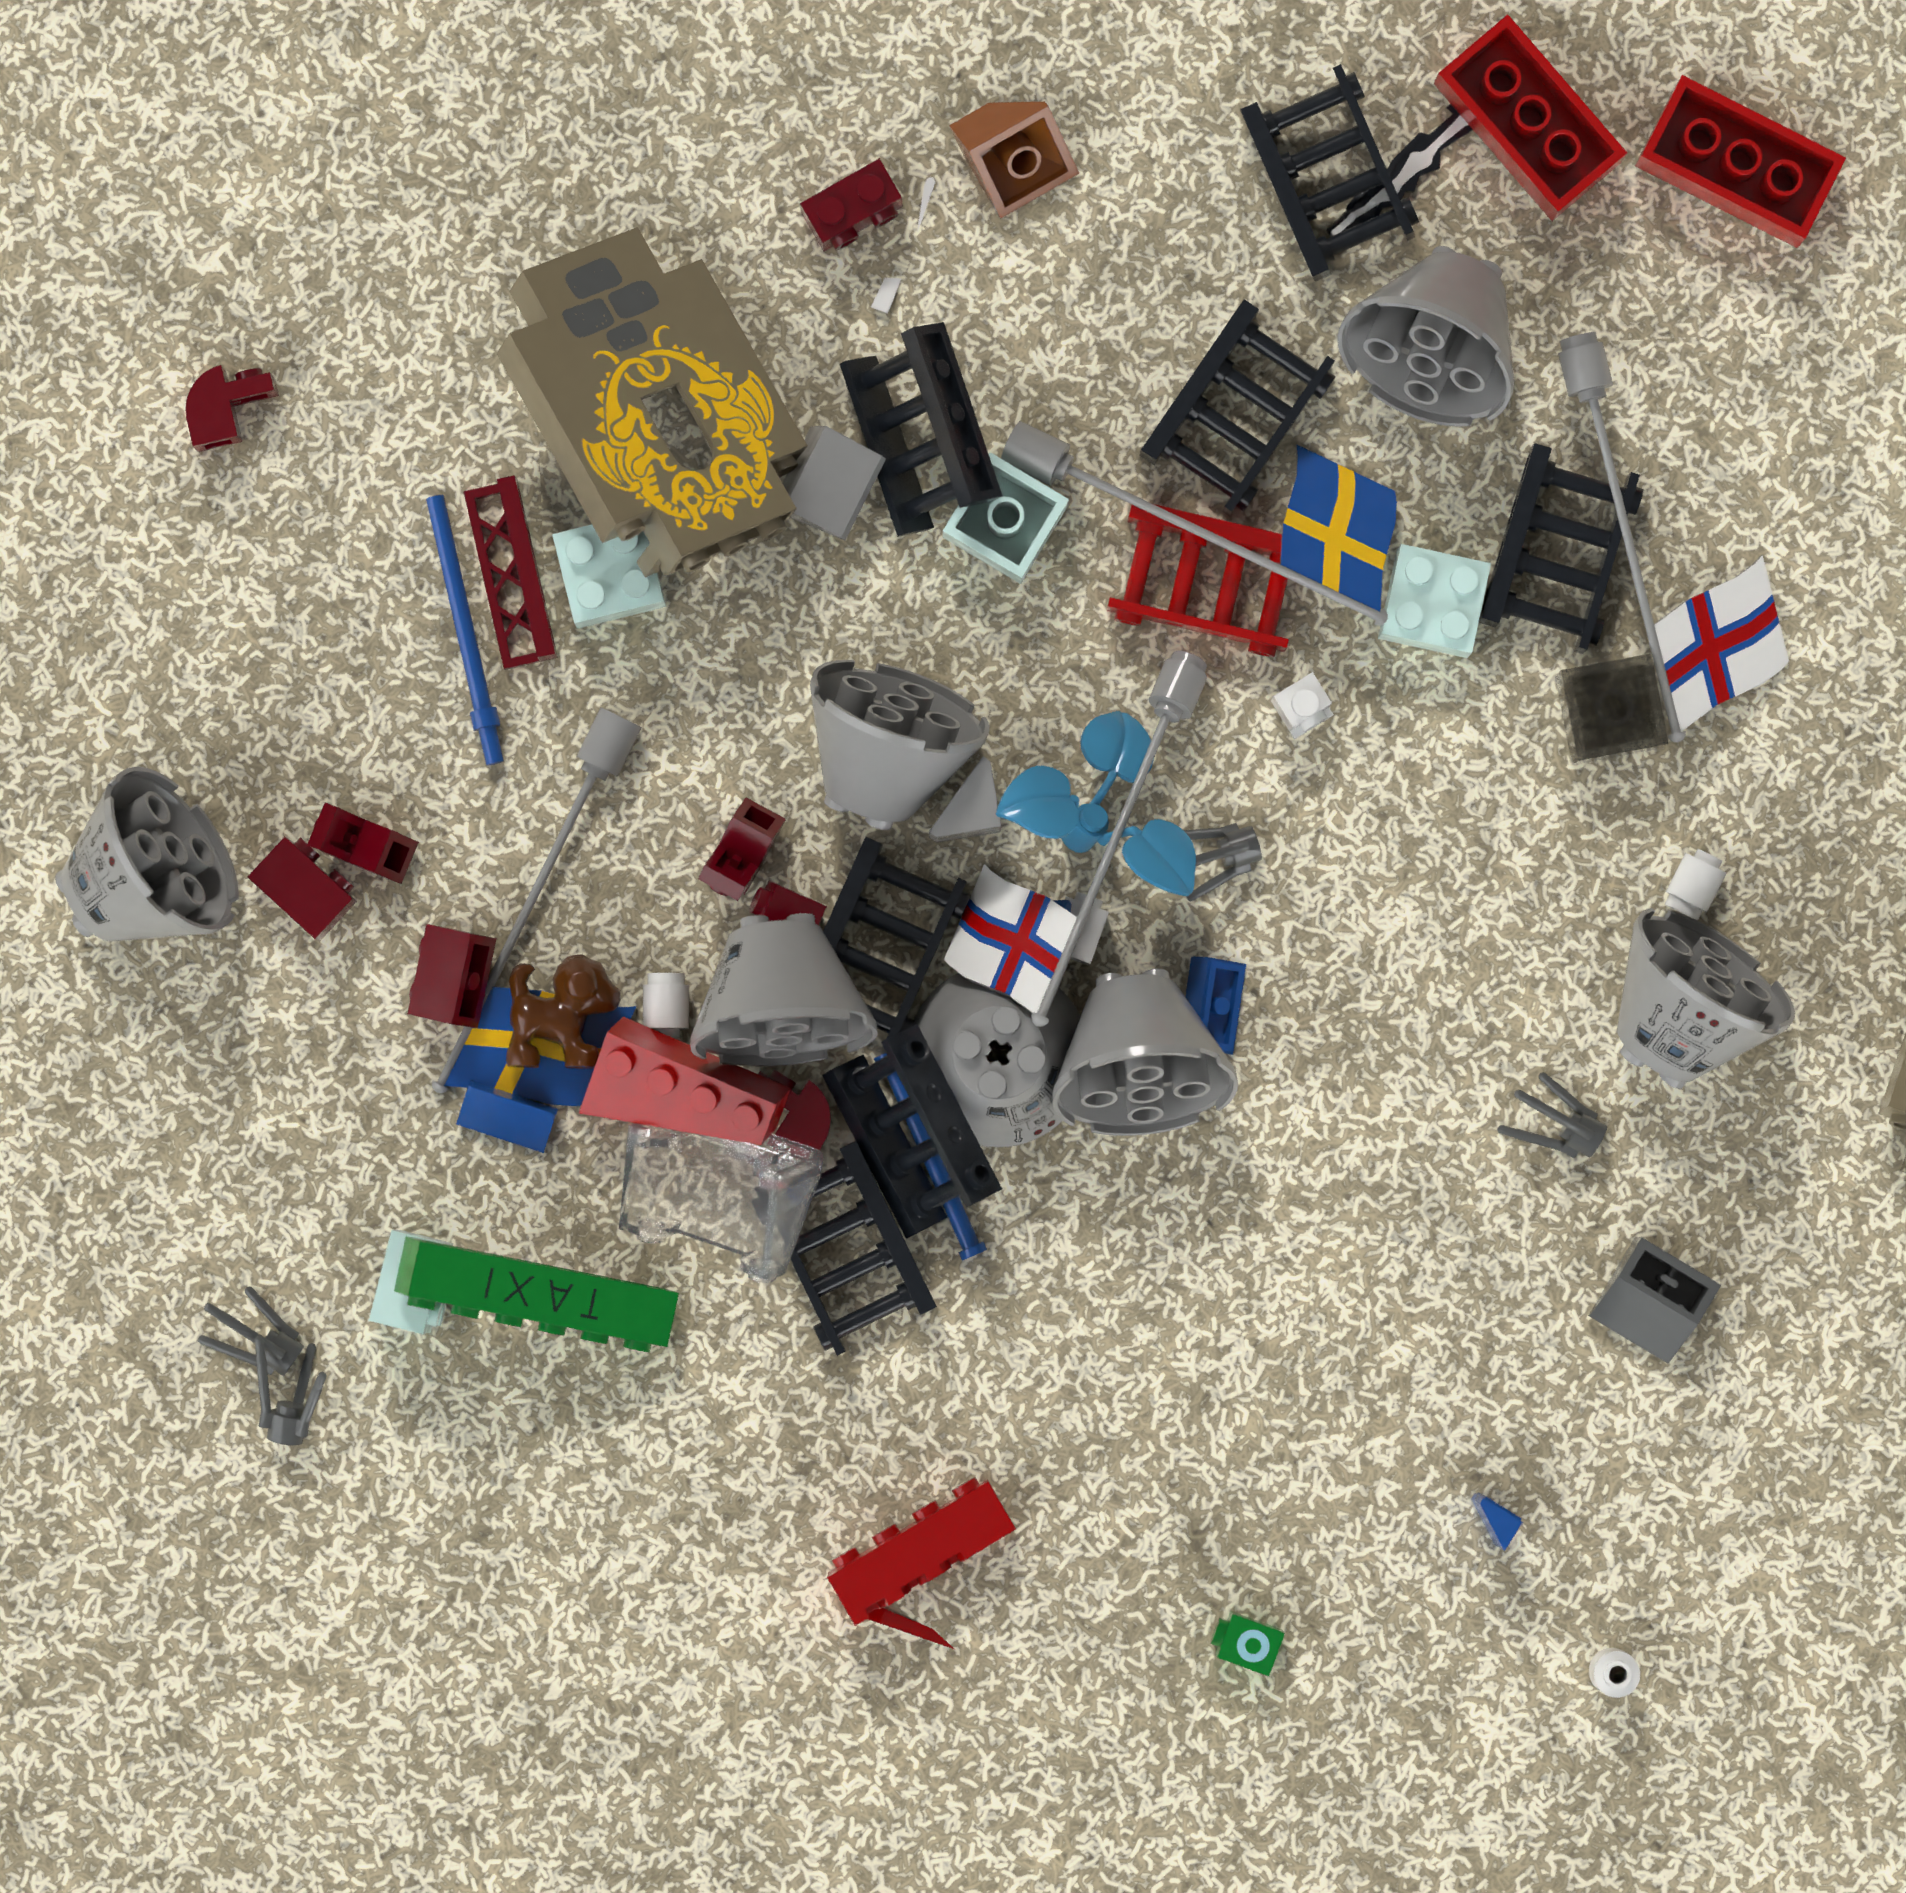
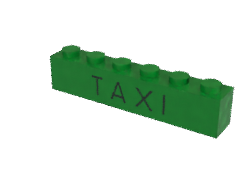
M407 1236L405 1237L394 1292L408 1296L407 1305L434 1310L436 1302L452 1305L451 1313L464 1317L478 1319L479 1312L485 1311L495 1313L494 1322L522 1327L523 1319L539 1322L537 1328L539 1331L565 1336L567 1327L582 1330L580 1339L607 1344L609 1336L624 1339L623 1347L649 1353L652 1344L668 1347L679 1296L678 1292L665 1288Z

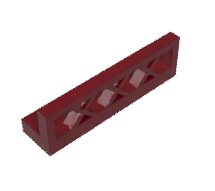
M515 475L497 479L498 484L463 491L504 670L558 658L520 488ZM500 494L504 514L494 527L479 518L475 500ZM506 522L509 536L500 531ZM481 525L492 532L486 542L484 541ZM497 535L512 544L514 558L506 571L489 562L487 551ZM516 566L519 580L511 576ZM491 570L502 576L496 587ZM507 580L522 588L524 603L516 616L499 606L497 595ZM526 610L530 625L521 620ZM502 615L512 620L511 624L509 625L506 631L504 629ZM518 624L532 633L536 652L511 658L507 640Z

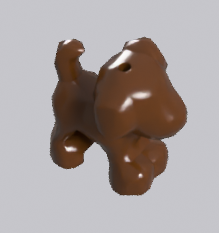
M583 954L568 956L556 969L553 977L555 995L551 998L540 997L529 992L527 982L535 970L532 964L521 963L515 966L509 979L512 995L510 1025L514 1030L506 1055L507 1066L513 1068H539L540 1054L537 1047L531 1044L533 1038H539L561 1045L566 1068L594 1069L599 1056L596 1046L584 1043L581 1037L586 1018L592 1014L612 1012L618 1008L621 1002V990L611 982L603 965Z

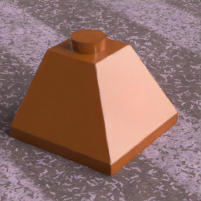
M1045 101L987 103L949 125L964 158L1000 219L1079 174L1052 112Z

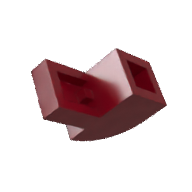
M219 365L204 372L194 382L187 396L185 411L192 445L198 452L243 442L235 406L279 396L275 378L270 372L263 374L261 368L248 369L236 373V380L229 382L226 370L222 365Z
M746 797L733 815L719 845L704 865L698 880L709 885L714 892L739 901L754 881L786 819Z
M325 802L314 824L307 845L339 860L402 884L419 842Z
M773 1069L770 1075L767 1076L760 1071L759 1075L791 1088L784 1107L789 1112L770 1143L810 1167L825 1144L831 1128V1112L826 1097L810 1080H808L802 1092L798 1095L792 1091L797 1083L782 1073Z

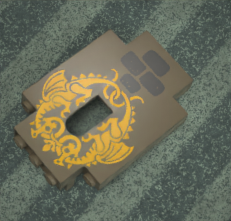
M636 227L528 268L520 273L509 292L528 326L509 333L498 350L497 355L602 543L619 537L621 541H626L643 531L650 544L636 561L645 577L660 571L666 576L683 568L686 573L696 571L706 565L711 560V557L719 553H723L725 557L732 556L749 545V541L761 537L763 541L775 538L787 529L785 523L797 508L781 482L780 477L790 473L798 466L797 459L808 445L702 259L663 273L639 228ZM676 386L711 448V464L700 470L687 469L680 465L673 457L642 402L643 399Z

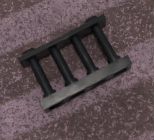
M1341 64L1333 67L1339 84L1273 114L1271 110L1262 113L1257 102L1240 109L1314 281L1332 275L1327 263L1335 260L1334 255L1399 226L1402 227L1408 241L1416 237L1412 226L1419 223L1409 197L1400 201L1357 101L1364 98L1365 95L1356 74L1353 72L1346 75ZM1347 101L1357 126L1292 155L1289 152L1280 155L1273 138L1281 135L1279 130ZM1365 142L1375 165L1374 168L1308 197L1307 193L1300 196L1297 195L1291 180L1299 177V171ZM1383 184L1392 204V210L1327 239L1325 235L1318 238L1315 237L1309 222L1317 218L1316 213Z
M1245 299L1148 438L1139 456L1152 465H1155L1160 457L1167 461L1173 458L1229 496L1230 499L1222 511L1229 517L1236 507L1242 512L1246 510L1259 490L1252 485L1311 397L1315 395L1321 399L1336 378V376L1329 372L1335 362L1329 356L1326 357L1317 370L1258 330L1260 325L1254 319L1259 309ZM1237 344L1244 348L1247 345L1251 346L1307 384L1293 407L1233 368L1234 362L1228 359ZM1212 381L1217 385L1223 382L1282 422L1267 445L1207 405L1209 400L1202 395ZM1186 419L1192 423L1198 420L1256 460L1242 482H1239L1181 442L1183 438L1177 432Z
M944 322L912 327L902 332L901 336L906 351L880 364L877 356L847 360L840 363L867 448L886 458L877 477L897 537L933 529L934 525L929 511L957 499L959 508L988 503L1003 496ZM913 369L921 394L894 407L885 381ZM927 412L936 438L908 450L900 424ZM942 455L950 481L923 494L914 468Z
M1534 443L1528 453L1481 609L1479 623L1496 627L1500 623L1501 617L1509 619L1510 615L1577 635L1578 639L1574 652L1583 654L1588 650L1589 644L1597 646L1602 633L1604 620L1597 617L1622 532L1617 512L1615 513L1611 529L1608 531L1542 511L1543 506L1535 504L1540 487L1548 489L1549 485L1614 504L1609 483L1555 467L1556 462L1549 460L1552 448ZM1633 472L1626 477L1624 486L1620 487L1627 517L1628 513L1637 514L1644 489L1637 487L1640 474ZM1536 528L1604 548L1597 575L1530 555V549L1522 547L1527 530L1535 532ZM1523 572L1592 592L1584 618L1516 598L1517 593L1509 591L1514 574L1522 576Z
M865 836L823 932L841 963L907 992L896 1017L866 1004L876 1021L877 1029L888 1033L887 1038L914 1025L915 1020L907 1017L951 917L961 919L971 894L963 891L967 881L961 878L957 879L951 891L886 862L887 857L880 854L883 844ZM868 879L874 882L881 879L944 907L934 933L867 904L869 899L862 897L861 894ZM849 921L855 924L862 921L925 949L926 951L915 975L848 946L850 941L842 937Z
M918 1024L881 1041L887 1056L869 1065L863 1054L822 1075L906 1239L948 1218L942 1205L960 1196L967 1208L1002 1190ZM896 1072L909 1097L890 1106L878 1081ZM918 1113L930 1138L911 1147L899 1123ZM939 1154L951 1180L932 1188L920 1164Z
M856 1141L840 1148L843 1158L835 1161L837 1166L772 1198L766 1185L756 1189L760 1198L753 1201L764 1227L773 1223L821 1323L814 1325L813 1328L825 1351L833 1348L837 1356L846 1352L840 1340L842 1337L904 1307L907 1310L917 1307L920 1315L937 1307ZM846 1182L847 1186L856 1182L863 1196L862 1200L856 1202V1208L791 1239L780 1216L781 1213ZM866 1224L867 1227L874 1224L877 1225L883 1241L876 1244L877 1249L811 1280L800 1255L861 1225ZM885 1265L887 1269L895 1265L897 1266L904 1281L896 1285L897 1291L833 1322L831 1321L820 1298L821 1296Z

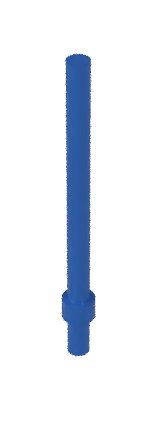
M436 495L427 498L426 502L474 711L470 712L473 730L479 731L486 765H495L504 762L496 728L500 726L497 707L491 706L444 495Z

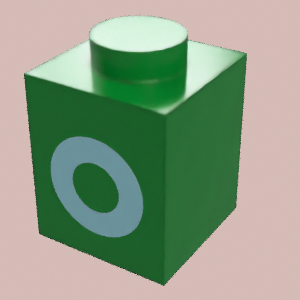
M1230 1611L1227 1620L1218 1619L1210 1644L1217 1646L1215 1652L1217 1658L1270 1676L1285 1632L1282 1629Z

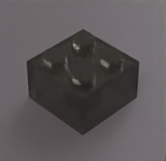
M1652 654L1564 669L1555 675L1572 765L1661 749L1669 744Z

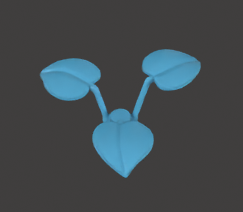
M1120 711L1094 718L1083 730L1080 740L1081 750L1085 759L1092 767L1108 772V775L1093 800L1089 804L1079 806V797L1070 795V782L1065 774L1052 767L1035 766L1019 774L1007 787L998 804L996 816L1010 820L1038 836L1051 839L1061 838L1063 843L1074 852H1087L1097 842L1101 846H1105L1109 842L1113 831L1107 832L1109 826L1108 815L1105 809L1100 806V803L1114 783L1116 776L1126 782L1134 783L1151 742L1148 733L1135 718ZM1160 819L1149 821L1142 831L1136 826L1124 829L1121 838L1132 837L1124 843L1122 854L1129 868L1148 883L1173 894L1189 896L1193 892L1196 854L1194 845L1185 831L1174 823Z

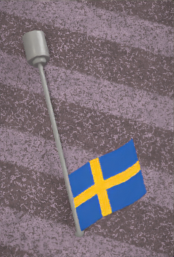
M1022 421L1016 424L1006 442L1001 459L1049 486L1056 479L1063 482L1069 474L1376 620L1374 625H1383L1388 619L1386 610L1381 609L1382 573L1396 523L1397 501L1395 491L1297 444L1296 480L1282 525L1280 564L1072 466L1074 456L1068 454L1070 444Z
M600 707L576 756L584 760L581 770L589 774L489 975L478 1029L464 1026L438 1081H432V1088L435 1092H447L449 1088L446 1086L468 1088L470 1081H474L550 1105H582L594 1069L566 1068L561 1045L545 1039L533 1038L531 1044L537 1047L540 1054L539 1068H513L507 1066L506 1055L514 1030L510 1025L512 995L510 988L494 986L596 778L598 777L606 781L609 773L618 777L642 727ZM529 989L531 994L544 998H551L555 995L554 993L542 990ZM637 1006L618 1007L612 1012L588 1015L581 1034L584 1043L596 1046L600 1053L606 1033L622 1017L631 1019Z

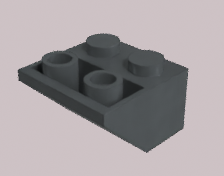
M1635 1237L1588 1316L1662 1361L1669 1363L1701 1321L1721 1284L1646 1239Z

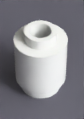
M1697 849L1694 856L1685 853L1666 890L1670 895L1665 905L1698 921L1702 911H1708L1727 874L1719 869L1722 860L1700 849Z
M648 973V984L643 985V1025L675 1039L680 1038V1030L689 1029V985H684V973Z
M1606 1648L1599 1651L1592 1658L1589 1665V1677L1593 1685L1602 1693L1610 1697L1620 1698L1629 1695L1636 1689L1640 1680V1669L1636 1660L1631 1655L1617 1648ZM1615 1666H1622L1625 1670L1623 1678L1617 1683L1611 1682L1609 1679L1610 1670Z

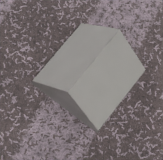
M811 426L804 439L808 446L797 459L798 466L788 473L783 481L785 489L797 508L790 518L846 540L886 458L827 426Z
M985 757L981 758L930 829L929 838L934 842L939 843L999 833L1001 831L1000 817L996 816L998 803L992 767L988 759Z

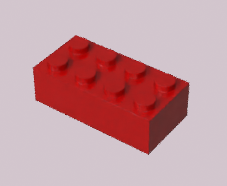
M1508 14L1442 69L1434 81L1436 88L1551 221L1555 220L1615 169L1627 155V151Z
M1682 75L1655 124L1635 167L1798 248L1806 239L1846 157Z

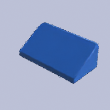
M1192 956L1185 997L1223 1052L1233 1055L1246 964L1210 957Z
M470 1081L456 1125L544 1153L558 1109Z
M1479 1492L1477 1494L1474 1493L1471 1500L1494 1545L1505 1551L1523 1523L1521 1518Z

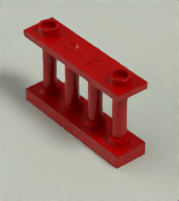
M1131 504L1127 522L1136 524L1135 532L1139 534L1124 599L1109 598L1106 611L1115 613V621L1141 626L1142 619L1243 642L1249 644L1248 652L1266 657H1275L1276 650L1286 651L1289 639L1275 636L1288 578L1271 571L1257 631L1231 626L1246 558L1224 549L1228 556L1213 621L1188 616L1186 611L1201 548H1206L1208 540ZM1156 505L1250 551L1270 555L1269 560L1280 564L1282 537L1280 533ZM1163 531L1180 534L1179 542L1183 543L1168 611L1141 605L1156 538L1162 537Z

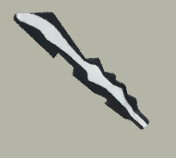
M1451 104L1446 108L1452 115L1431 134L1419 132L1391 161L1387 168L1400 201L1405 192L1415 191L1420 176L1440 169V151L1473 131ZM1383 184L1355 196L1347 204L1342 216L1326 229L1327 233L1330 236H1334L1379 216L1382 210L1393 208Z

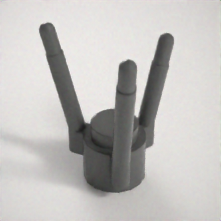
M1237 823L1219 828L1183 830L1191 840L1224 837V839L1217 840L1218 849L1196 855V866L1218 859L1222 860L1225 867L1233 865L1193 890L1189 896H1186L1187 900L1194 901L1230 879L1252 871L1250 864L1262 860L1260 845L1252 826L1239 829Z
M1542 1072L1538 1077L1541 1082L1576 1113L1572 1112L1569 1116H1566L1522 1090L1514 1092V1096L1563 1125L1559 1136L1566 1140L1561 1141L1500 1125L1497 1128L1498 1133L1559 1150L1572 1158H1575L1579 1152L1589 1158L1595 1153L1605 1136L1607 1125L1596 1120L1598 1113L1581 1104L1550 1076Z
M246 1287L245 1294L280 1332L278 1334L271 1329L266 1338L263 1337L268 1374L272 1375L276 1371L284 1377L304 1348V1345L295 1340L300 1333L288 1326L252 1287ZM205 1304L204 1309L206 1312L253 1343H255L256 1336H262L213 1304ZM204 1335L199 1336L198 1342L200 1344L256 1366V1356L254 1354Z
M258 1335L255 1337V1356L261 1407L258 1426L268 1429L267 1439L269 1441L283 1445L303 1444L304 1437L308 1436L310 1420L327 1377L324 1372H320L317 1375L304 1407L303 1402L313 1366L316 1345L310 1343L307 1346L294 1400L278 1401L276 1408L271 1410L264 1339Z

